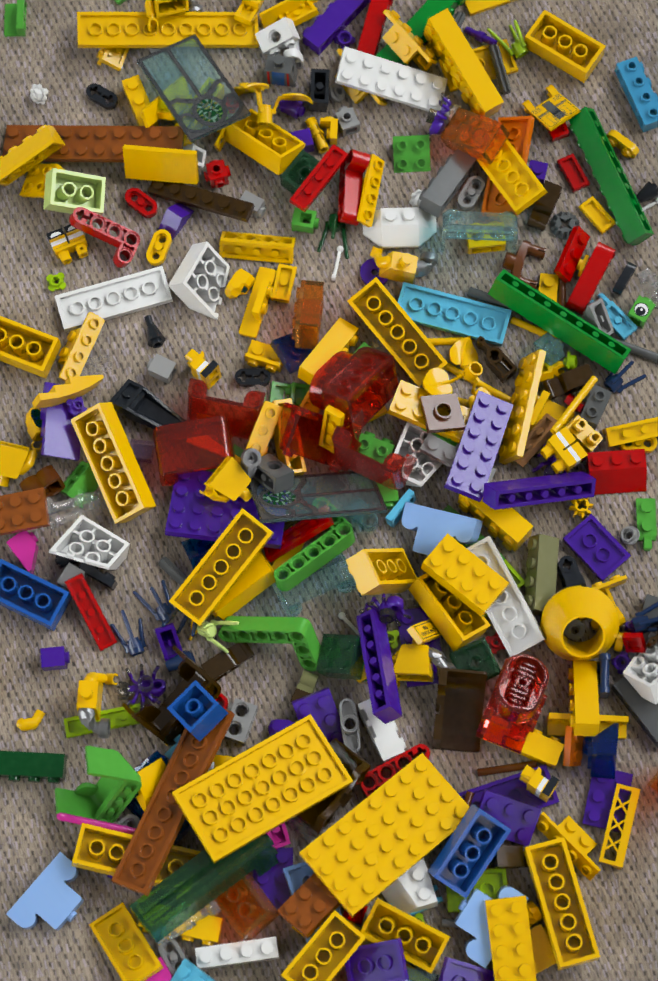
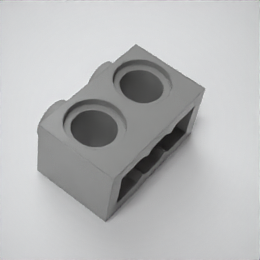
M235 698L234 703L230 702L227 709L232 711L235 716L224 739L245 746L258 712V706ZM245 708L247 713L245 716L240 717L236 714L237 710ZM231 727H239L240 732L237 735L230 734L229 730Z

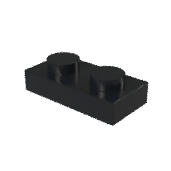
M83 562L79 566L89 577L112 590L118 585L116 580H114L116 578L114 575L107 571L105 573L98 571L99 567Z

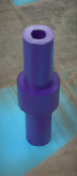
M468 26L464 29V33L474 37L480 43L484 42L488 45L497 44V40L487 36L481 30L477 31Z

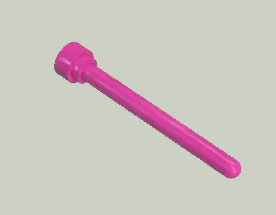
M59 812L56 816L60 821L79 825L86 823L131 835L136 830L134 827Z

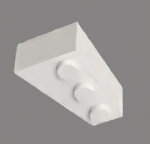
M370 699L359 703L358 713L382 763L405 752L404 749L407 747L403 738H399L396 732L398 728L395 721L385 724L373 715Z

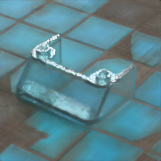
M448 209L442 215L441 252L445 250V240L447 238L511 241V253L515 254L518 240L517 216L510 211L491 213Z
M340 553L289 591H280L276 582L271 585L286 617L298 616L303 609L301 603L334 588L343 593H348L355 588L360 597L364 596L356 588V582L348 571L347 559L343 553Z

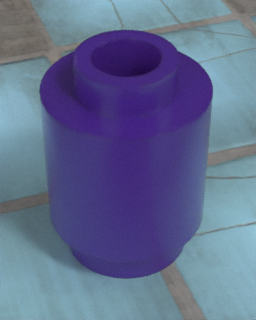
M281 100L277 107L281 109V112L295 119L302 117L306 110L302 101Z

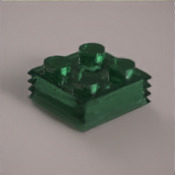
M484 637L456 651L450 652L449 657L456 669L487 672L486 681L501 673V669ZM472 660H475V662H480L477 668H475V666H471Z

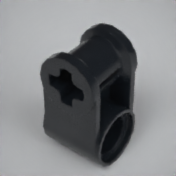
M571 556L562 557L557 564V572L562 586L565 588L577 585L586 587L585 580L580 573L575 559ZM564 563H565L566 565H569V564H570V568H569V569H568L567 567H564V568H563V564H564Z

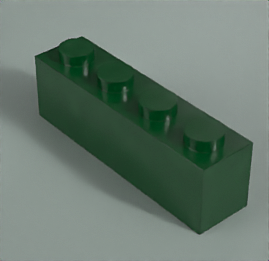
M0 751V778L7 777L8 781L19 782L20 778H27L28 782L39 783L40 779H46L48 783L59 784L60 780H65L67 756L57 753Z

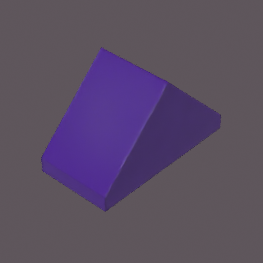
M180 203L170 206L166 209L158 230H167L172 240H174L194 211Z
M173 623L155 629L165 661L178 655L172 649L174 645L183 652Z

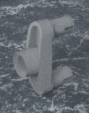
M346 698L339 705L343 743L354 753H358L360 750V729L354 701ZM347 721H353L356 726L353 729H347L344 724Z

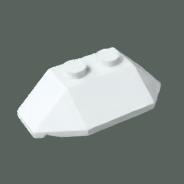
M419 207L380 208L375 211L372 227L368 228L363 225V234L381 248H419L437 232L436 217Z

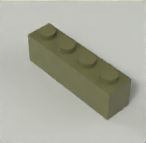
M537 534L529 537L527 544L528 559L526 561L527 574L524 599L532 614L542 616L546 603L556 594L559 538Z

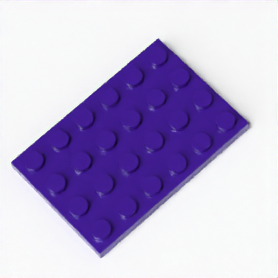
M177 468L165 528L166 536L216 541L243 508L274 533L264 547L281 549L286 518L261 520L253 496L247 502L241 497H238L235 501H213L199 491L206 489L204 483L214 472ZM262 484L258 486L257 496L260 492L267 489ZM261 504L268 513L274 516L286 515L287 509L273 508Z

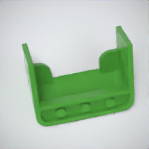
M86 745L87 775L101 778L96 785L85 782L79 785L75 791L55 788L56 816L59 812L114 823L142 787L141 777L118 751Z

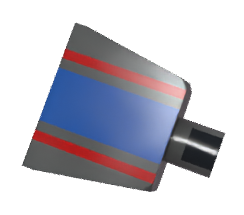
M281 54L275 56L268 55L264 66L262 83L296 87L298 69L294 59L283 57Z

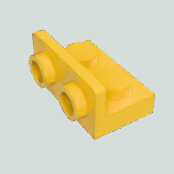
M100 48L96 56L99 58L97 64L101 65L104 63L120 71L130 48Z
M251 340L248 352L245 353L244 358L245 362L251 367L262 366L271 373L281 372L288 350Z

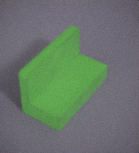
M17 0V4H5V37L26 36V0Z
M84 461L79 463L65 480V488L61 493L71 498L80 507L86 503L99 487L89 463Z

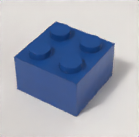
M196 680L167 708L198 741H201L228 714Z

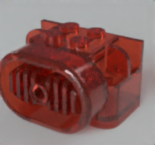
M362 347L354 354L347 351L335 353L317 370L311 380L309 387L311 404L321 410H325L328 405L341 410V412L345 413L343 426L349 422L351 435L355 436L394 397L398 387L394 356L371 347Z
M517 654L506 658L475 736L516 753H521L528 733H533L547 698V695L544 693L549 682V673L543 662L527 654Z

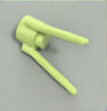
M211 620L210 622L205 621L202 626H197L196 629L199 635L206 637L208 641L228 654L229 651L213 638L217 633L216 626L239 625V621Z

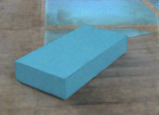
M408 489L385 517L387 524L392 528L402 518L405 503H414L416 501L414 491Z

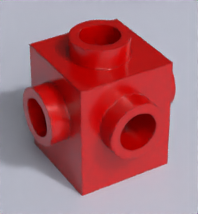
M212 160L206 164L204 177L206 182H210L211 189L229 184L228 177L231 176L229 165L225 166L224 160Z

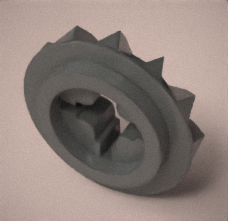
M560 211V213L554 214L550 222L551 232L554 236L563 240L569 238L574 226H580L576 215L571 214L569 211ZM570 220L568 224L569 228H567L566 226L564 228H561L562 222L566 223Z

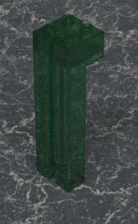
M267 834L265 836L262 835L216 863H213L204 849L153 887L149 896L143 895L129 907L153 940L158 943L255 869L260 877L279 863L276 857L278 852L273 846L274 842Z

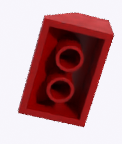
M645 449L587 453L588 456L585 460L586 473L596 478L594 495L646 492L647 465Z

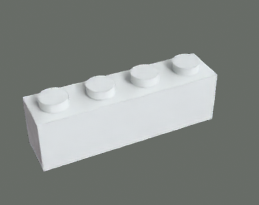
M276 936L195 948L197 967L201 970L279 959Z

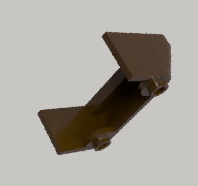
M175 645L172 649L183 659L178 666V674L183 680L161 706L156 708L152 704H146L136 712L125 702L122 704L136 721L170 746L177 744L174 739L179 734L182 736L185 727L167 708L195 680L215 700L221 693V686Z

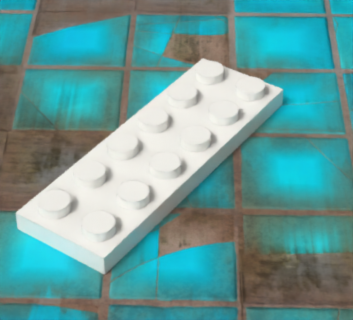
M345 46L342 51L335 83L436 114L437 110L440 111L448 79Z
M163 266L55 296L65 332L81 328L88 312H93L106 321L173 302Z
M487 536L468 547L467 549L509 582L506 590L486 612L509 656L513 658L546 640L492 538Z

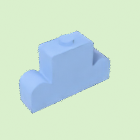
M409 502L405 503L401 520L405 528L417 531L413 551L427 555V557L447 533L458 542L474 544L479 538L483 523L479 519Z
M59 852L6 915L24 929L35 927L38 922V916H40L55 930H60L67 921L70 923L77 916L76 910L84 902V899L67 885V882H72L77 878L78 868L73 867L72 861L62 852Z
M509 885L502 886L497 892V898L524 895ZM475 888L468 899L464 898L458 907L460 912L455 918V923L474 936L465 944V952L468 957L486 968L492 957L485 900L493 898Z

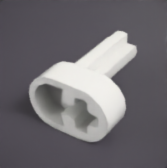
M298 40L294 46L284 51L283 56L293 58L297 68H302L304 60L300 52Z

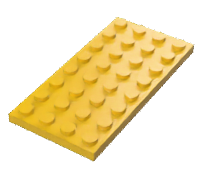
M310 714L173 791L172 795L213 863H216L347 787L353 780Z
M421 753L300 851L299 855L350 916L353 917L455 831L470 807L426 756Z

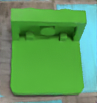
M368 431L364 433L359 432L346 466L350 470L376 480H381L396 446L393 445L392 440L383 437L382 440L375 438L376 434Z

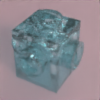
M548 332L533 342L536 351L539 349L546 351L544 361L550 366L565 356L562 341L559 338L555 339Z

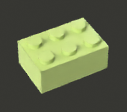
M52 168L46 173L43 209L72 214L77 207H84L102 215L104 213L106 177Z

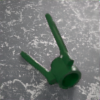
M338 213L329 215V220L326 221L317 252L321 251L328 230L331 231V239H334L336 232L341 230L345 258L348 259L346 223L338 221Z

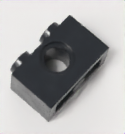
M311 68L309 97L312 99L313 105L309 103L308 111L327 112L329 103L328 69Z

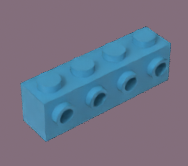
M636 56L616 63L615 73L642 132H646L658 127V96L656 93H653L649 77L646 78L644 66Z

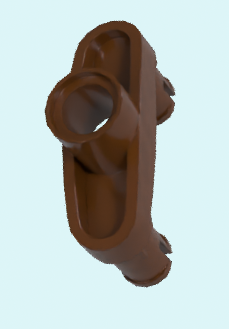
M523 240L516 254L506 253L502 268L511 270L512 275L536 289L538 281L522 277L521 272L527 255L543 260L546 248Z

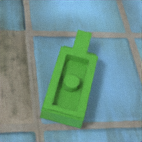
M636 498V528L640 532L638 541H643L644 551H650L652 549V541H656L655 498Z

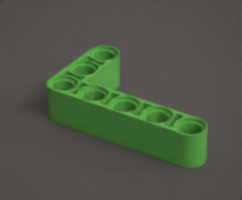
M318 499L312 504L318 510L326 506L330 512L337 511L325 499ZM340 513L331 514L334 525L325 529L326 533L274 571L275 582L280 591L291 590L354 544L353 527Z
M227 616L224 621H239V625H222L218 633L220 639L225 642L292 644L302 668L307 671H315L323 656V650L311 622L303 617Z

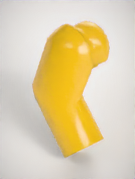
M37 709L32 718H20L16 725L22 731L35 730L45 716V713Z

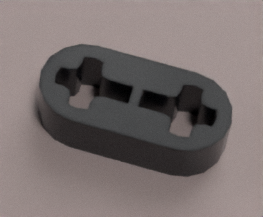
M92 83L87 87L86 94L88 99L107 110L117 107L118 99L116 94L96 83ZM97 89L99 95H92L91 90L95 91ZM112 98L113 103L109 102L107 104L106 99L110 100Z
M631 262L627 263L612 292L621 296L637 265Z
M243 368L235 373V380L241 387H265L270 383L271 376L269 371L263 368ZM242 374H245L246 377L252 378H246L245 382H242L241 379L238 377H241ZM261 374H264L268 378H265L264 382H260L259 378L254 377H260Z

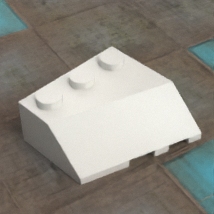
M207 241L192 244L168 286L189 309L218 320L219 314L215 313L217 304L221 305L222 303L219 292L220 288L226 285L230 266Z
M81 515L54 544L49 553L103 569L116 570L127 558L130 543Z
M651 632L648 638L655 637L656 634ZM658 641L652 649L647 647L645 653H639L638 656L633 657L623 672L624 677L640 696L655 705L658 703Z

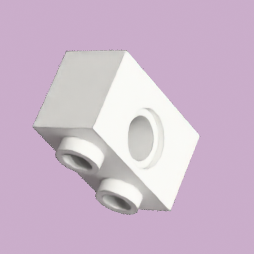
M287 17L255 33L261 50L266 55L275 56L280 53V50L285 47H292L296 44V41L300 40L293 20ZM280 34V40L277 42L276 38Z

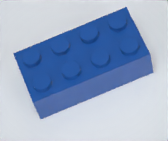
M0 559V605L54 631L72 599L70 592Z
M472 803L428 872L434 878L467 898L511 832V829Z

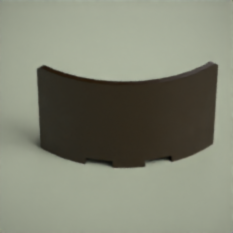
M451 668L439 669L435 712H439V714H435L432 749L473 753L480 751L487 672Z
M336 738L332 739L330 745L353 782L297 815L299 819L318 834L335 819L334 814L340 806L344 808L353 797L350 794L355 786L361 785L371 767L369 763Z

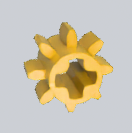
M589 498L571 500V503L574 505L569 506V510L574 511L573 517L578 515L583 520L585 514L588 516L591 514L589 509L593 508V504H589ZM583 504L585 506L584 508L578 509V505L581 506Z

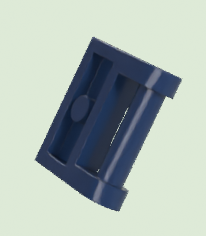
M600 653V662H597V674H599L598 694L600 699H607L610 694L609 662L611 661V654Z

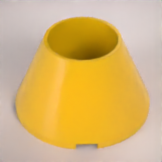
M577 585L562 589L549 599L543 609L540 627L546 638L544 640L546 645L557 656L568 661H591L598 658L600 653H606L614 644L619 632V616L614 603L602 591L596 588ZM576 618H590L599 624V629L595 636L584 642L571 641L563 634L566 626Z

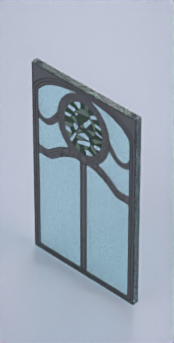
M195 34L137 60L138 65L191 143L251 116L245 104Z
M355 471L294 476L292 488L277 494H273L255 479H251L248 485L261 523L387 513L388 510L375 479Z

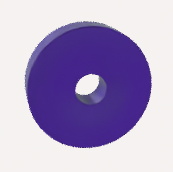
M374 258L362 264L360 269L361 280L367 285L377 277L385 285L388 279L378 277L380 268L376 266ZM372 271H377L378 275H372Z

